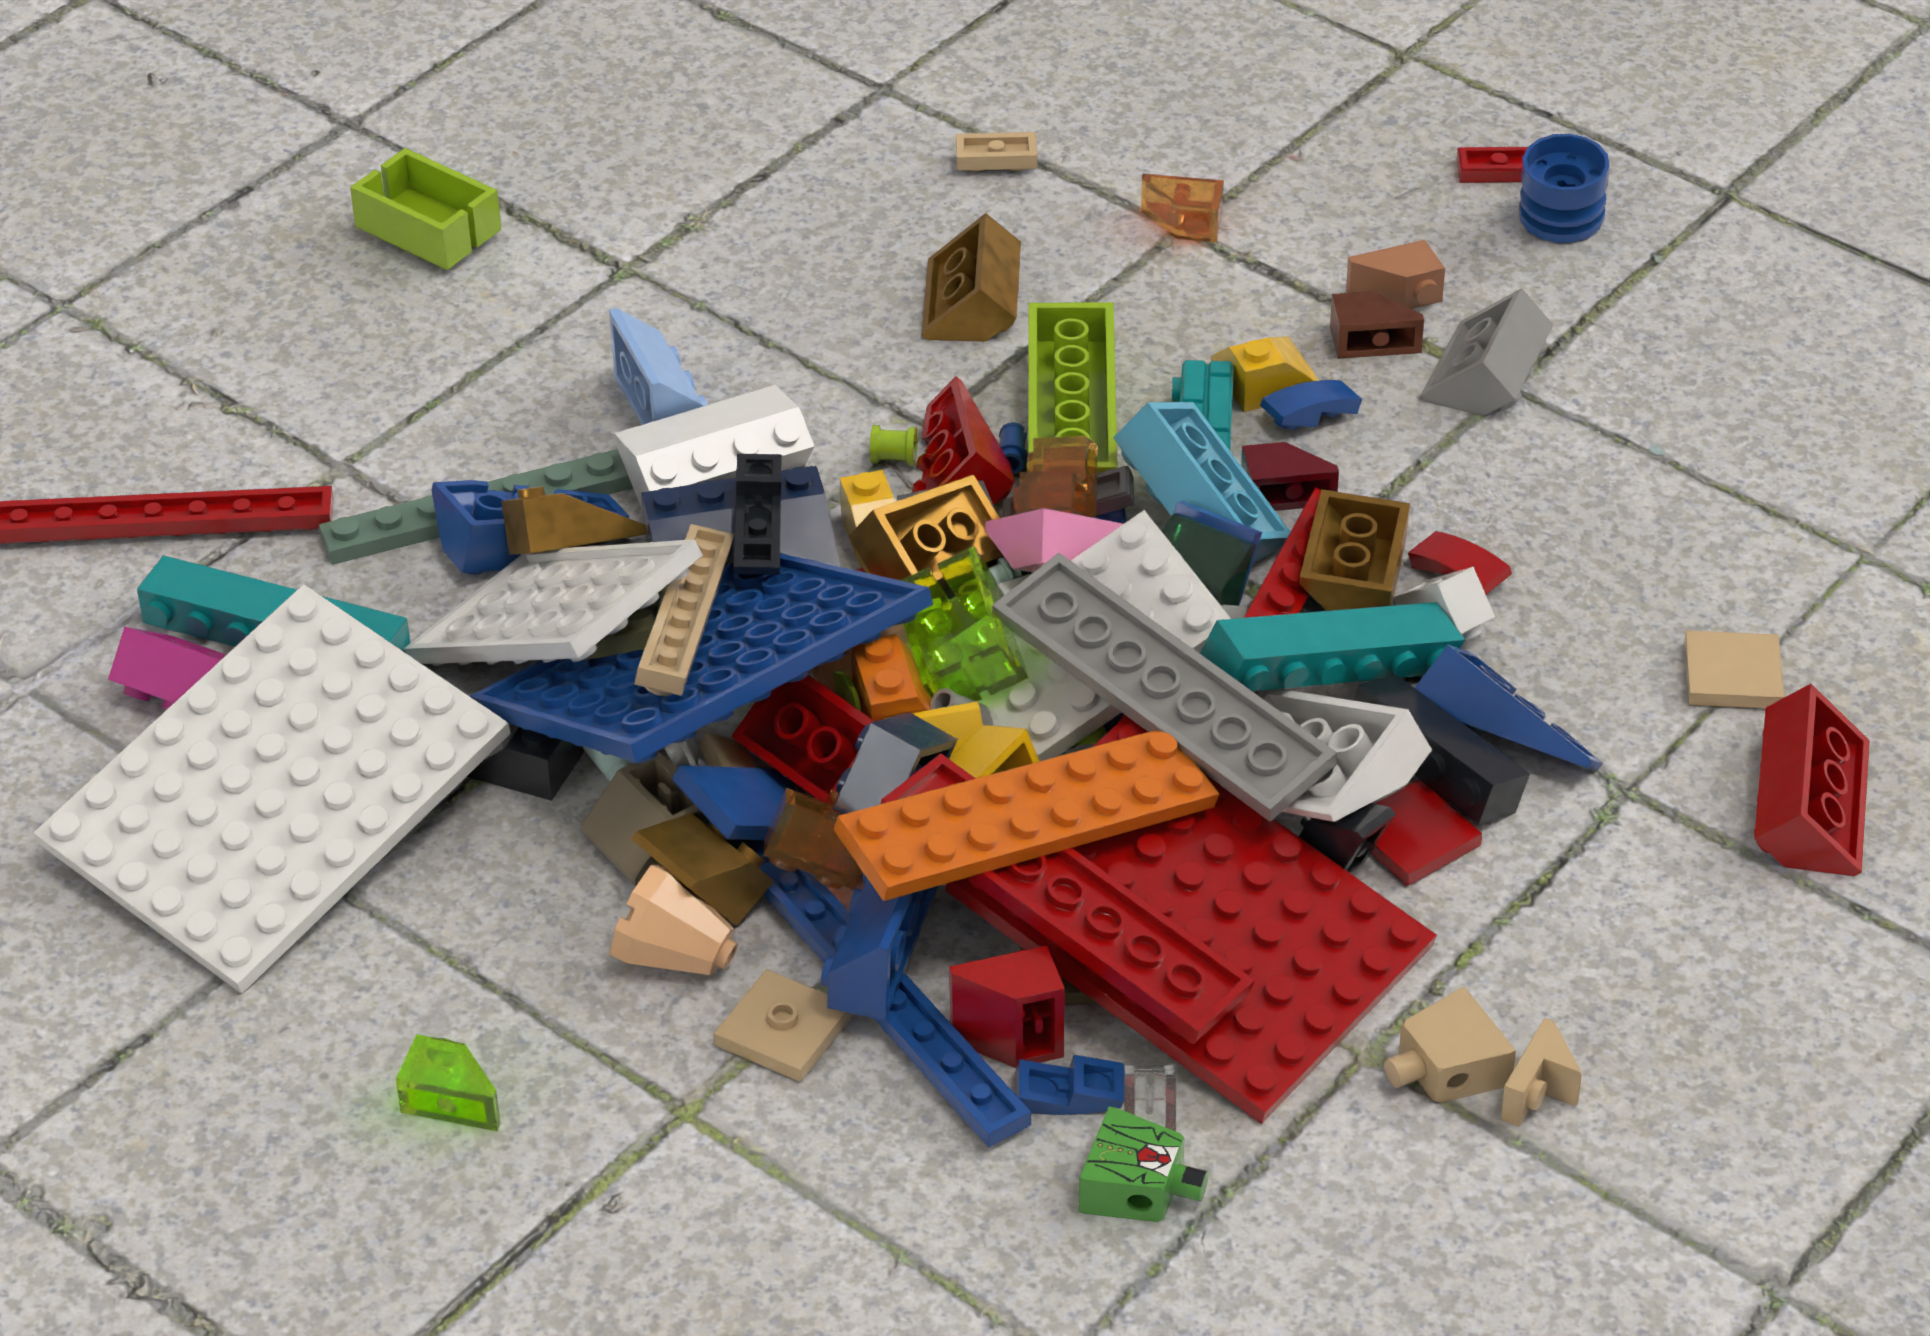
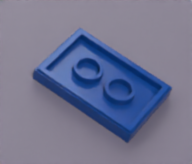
M679 765L672 777L674 783L726 839L825 841L832 829V826L777 769Z

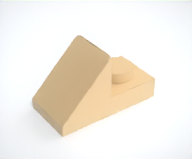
M1546 1018L1543 1019L1506 1082L1501 1112L1502 1121L1520 1127L1530 1109L1535 1111L1539 1109L1545 1095L1573 1106L1578 1105L1582 1074L1554 1021Z

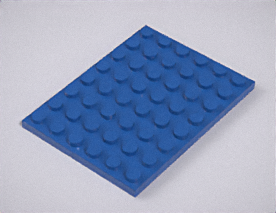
M780 553V575L733 574L734 562L725 567L682 696L676 694L660 696L649 692L645 687L634 685L637 669L644 652L643 649L579 662H573L571 659H556L545 663L539 660L470 695V697L509 724L521 727L523 730L535 731L547 735L549 738L561 739L574 743L576 746L600 751L605 755H613L629 760L631 763H643L655 758L658 754L657 751L669 744L691 739L696 735V730L701 727L732 717L734 714L733 710L747 703L758 702L768 698L771 695V690L780 685L804 679L812 668L822 663H831L841 659L845 655L844 651L858 644L877 640L881 636L880 632L891 626L913 621L917 617L916 613L933 605L929 587L783 553Z

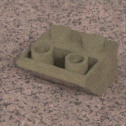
M659 750L657 751V756L647 762L631 763L619 769L581 824L582 833L634 886L638 884L651 865L657 866V864H660L630 839L636 831L689 813H693L706 825L710 822L674 783L672 777L677 768Z

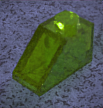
M416 1034L395 1078L400 1112L498 1131L501 1122L497 1091L466 1044L447 1038H435Z

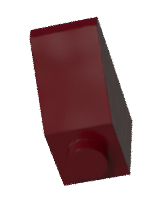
M1287 442L1242 446V468L1275 511L1304 508L1315 487L1320 490L1338 492L1339 469L1337 465Z

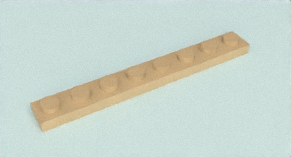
M694 524L690 525L685 540L695 539L703 556L688 567L690 572L686 577L675 583L668 584L641 657L634 685L645 687L649 692L660 696L672 694L682 696L731 553L735 534Z

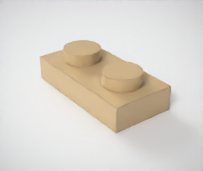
M1036 132L956 134L957 171L969 170L980 172L983 170L1000 169L1013 171L1037 169Z

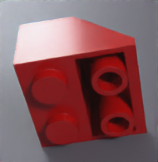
M1047 945L949 966L950 1023L977 1053L1017 1068L1020 1059L1041 1063L1064 1058L1065 988Z

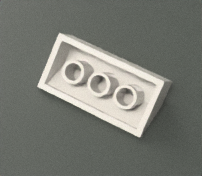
M776 385L623 430L613 435L641 509V492L736 478L737 453L782 454L781 471L806 465L815 447L799 407Z

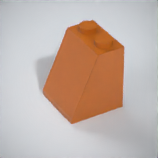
M897 634L881 636L873 642L858 644L851 648L852 682L859 695L862 713L874 721H879L908 712L916 713L931 710L930 702L937 691Z

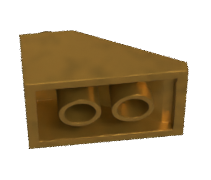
M974 475L873 509L848 536L870 574L929 587L931 595L940 594L959 584L962 578L997 564V560L1000 558L1005 559L985 531V522L999 519V516Z

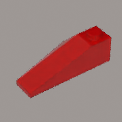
M955 376L926 407L921 439L927 443L925 453L918 457L916 465L923 473L922 479L913 484L912 493L921 490H931L974 475L977 481H984L993 505L995 503L999 504L1007 498L1015 483L1010 463L964 383Z

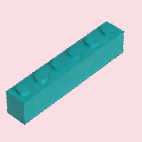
M165 555L160 558L137 588L143 623L236 647L297 591V589ZM324 597L403 652H405L404 648L411 643L406 617Z
M1437 602L1216 620L1200 654L1252 692L1370 681L1395 674L1400 678L1423 676L1447 645L1461 648L1465 639Z

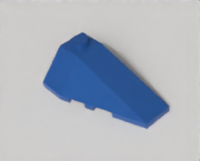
M487 481L433 482L431 491L442 550L462 573L479 575L484 571L503 570L521 555H509L501 501L518 498L517 490L529 488L528 486L514 484L513 491L506 492L488 490L489 485ZM557 489L553 493H563L629 518V515L609 494Z
M1447 645L1415 686L1416 690L1462 723L1585 768L1598 771L1603 764L1602 761L1567 731L1555 723L1549 725L1545 722V713L1539 707L1518 694L1513 696L1517 688L1470 651Z

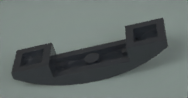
M737 453L733 574L780 575L782 454Z

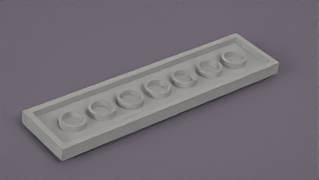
M1057 553L992 605L993 617L1148 732L1158 730L1159 732L1172 735L1177 741V747L1189 756L1203 773L1268 821L1273 820L1337 765L1336 751L1061 553Z

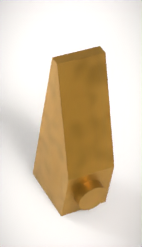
M544 486L518 489V498L501 501L509 555L531 554L647 534V526L645 524L563 493L545 494Z

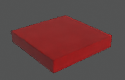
M1420 779L1375 803L1390 807L1396 815L1371 854L1406 886L1413 884L1481 846L1482 833Z

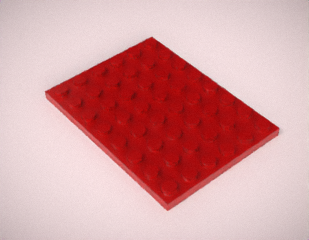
M1125 716L1093 747L1147 733L1148 731L1128 716ZM1205 773L1204 775L1219 793L1214 808L1073 847L1078 853L1255 980L1250 993L1194 1044L1183 1038L968 879L964 878L946 884L945 891L1023 949L1028 950L1047 945L1061 977L1261 1124L1433 947L1437 934L1276 820L1268 821Z

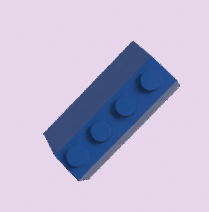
M863 873L864 887L863 889L856 888L853 892L849 908L850 921L849 923L841 922L835 942L837 953L835 957L828 956L826 958L821 975V985L828 987L827 1008L886 1021L938 886L883 901Z

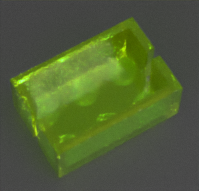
M975 546L937 563L940 572L956 595V597L950 600L929 567L900 580L926 586L930 590L933 605L916 613L917 617L913 621L905 623L904 627L922 684L931 698L940 689L948 688L958 695L978 702L982 700L980 694L982 691L988 690L989 694L993 695L1029 678L1014 632L1004 626L998 613L992 609V605L1002 597L995 577Z

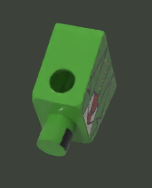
M1109 1106L1079 1177V1212L1090 1215L1159 1222L1165 1219L1173 1195L1201 1202L1206 1191L1209 1174L1206 1170L1184 1165L1185 1138L1181 1133Z

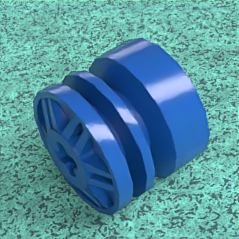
M1552 134L1536 140L1527 147L1522 158V188L1520 190L1519 216L1520 222L1528 232L1542 240L1570 243L1589 238L1600 230L1605 219L1607 200L1605 191L1608 186L1610 167L1608 154L1600 144L1579 135Z

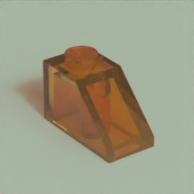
M1143 173L1141 212L1176 239L1217 243L1223 214L1224 180Z

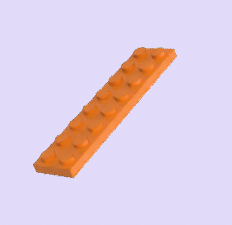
M1154 730L839 815L834 831L881 899L886 901L1214 808L1219 793L1197 764L1177 747V741L1172 735Z

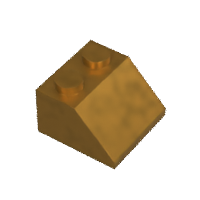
M693 813L638 830L630 838L690 890L736 926L774 882L773 879L759 869L765 862L763 858L743 842L736 850L729 844L732 839H726L711 822L706 825Z

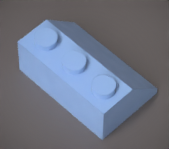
M619 308L609 310L615 379L641 425L708 405L703 395L698 396L695 392V384L690 371H683L681 368L680 357L674 345L669 347L661 331Z

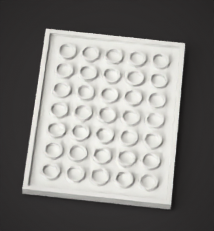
M303 584L34 831L33 834L40 846L242 994L502 743L511 732L508 722Z

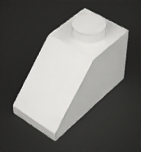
M1474 567L1429 579L1394 596L1396 605L1437 602L1465 640L1482 633L1480 624L1495 617Z

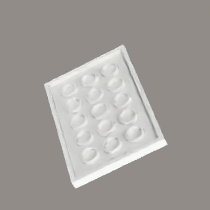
M1145 510L1071 560L1198 653L1201 652L1216 620L1231 619ZM993 615L919 665L936 691L948 688L958 695L986 705L990 710L993 726L1026 728L1039 761L1058 757L1067 748H1071L1121 713V711L996 620Z
M695 539L561 548L521 554L406 646L404 651L419 663L432 664L433 666H440L445 663L467 665L472 662L495 664L500 661H514L519 664L528 660H542L547 663L556 659H571L573 662L580 661L592 655L597 650L596 644L606 635L622 630L628 624L627 618L636 610L643 609L656 602L659 598L658 592L665 586L686 577L690 572L688 567L703 556Z

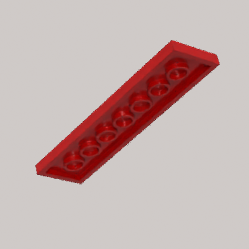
M939 754L882 798L880 804L976 778L943 754ZM1073 848L966 878L1192 1044L1196 1043L1250 993L1255 982L1252 977Z

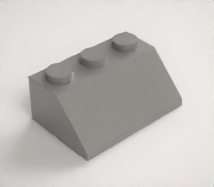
M1522 288L1460 321L1420 396L1429 403L1485 416L1499 408L1502 411L1509 409L1520 399L1522 395L1520 390L1524 382L1534 372L1533 364L1547 347L1545 341L1553 327L1552 322Z

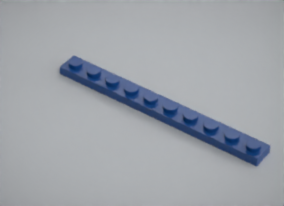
M732 840L729 844L736 850L743 842L765 860L759 869L774 880L763 894L765 898L823 963H825L828 956L835 957L837 953L835 942L841 922L849 923L851 918L845 906L784 840ZM904 973L886 1021L874 1020L988 1148L1031 1126V1111Z

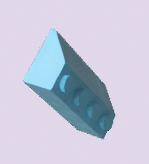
M1148 402L1113 437L1122 449L1121 455L1124 461L1139 472L1147 483L1146 488L1150 496L1161 503L1171 517L1173 516L1176 503L1185 501L1261 531L1262 535L1252 564L1283 546L1290 530L1193 402Z

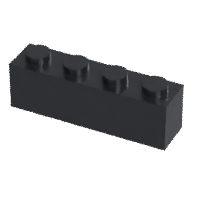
M1396 674L1358 685L1353 701L1408 709L1432 749L1414 774L1417 779H1420L1477 824L1516 813L1530 776L1528 771Z

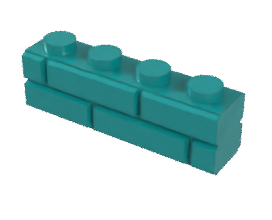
M1185 360L1182 363L1181 377L1172 378V402H1193L1230 450L1234 365L1230 361H1211L1209 364H1206L1202 360Z

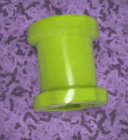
M872 425L869 449L871 464H878L880 460L906 461L909 466H915L918 449L917 427L910 426L907 431L884 430L881 429L880 425Z

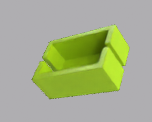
M407 148L402 149L381 164V172L374 169L350 187L355 227L446 270L472 252L471 247L478 248L502 230L497 189Z

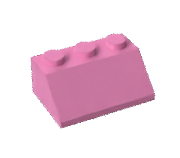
M1042 508L986 521L985 531L1012 569L1027 571L1032 574L1057 553H1061L1071 561L1123 524Z

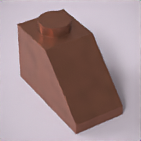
M1374 291L1332 294L1330 330L1337 357L1341 359L1422 353L1424 316Z

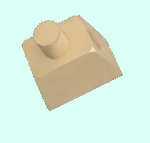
M1462 987L1404 1021L1401 1025L1399 1055L1385 1060L1384 1069L1388 1080L1395 1088L1418 1081L1433 1101L1443 1103L1504 1088L1514 1070L1516 1050L1469 991Z

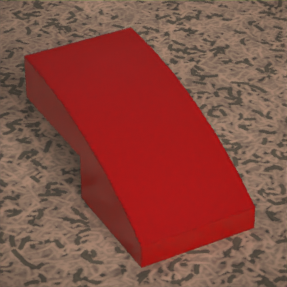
M1439 531L1432 533L1408 552L1411 567L1414 569L1450 574L1474 567L1485 594H1488L1512 575L1511 567L1488 550L1463 538Z

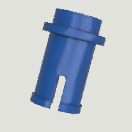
M1015 422L1003 425L999 432V445L1010 463L1013 474L1019 473L1028 464V452L1025 449L1027 431L1024 432V426Z

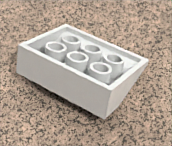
M1285 689L1263 690L1259 695L1263 700L1337 752V765L1282 812L1335 822L1407 785L1432 750L1408 709Z

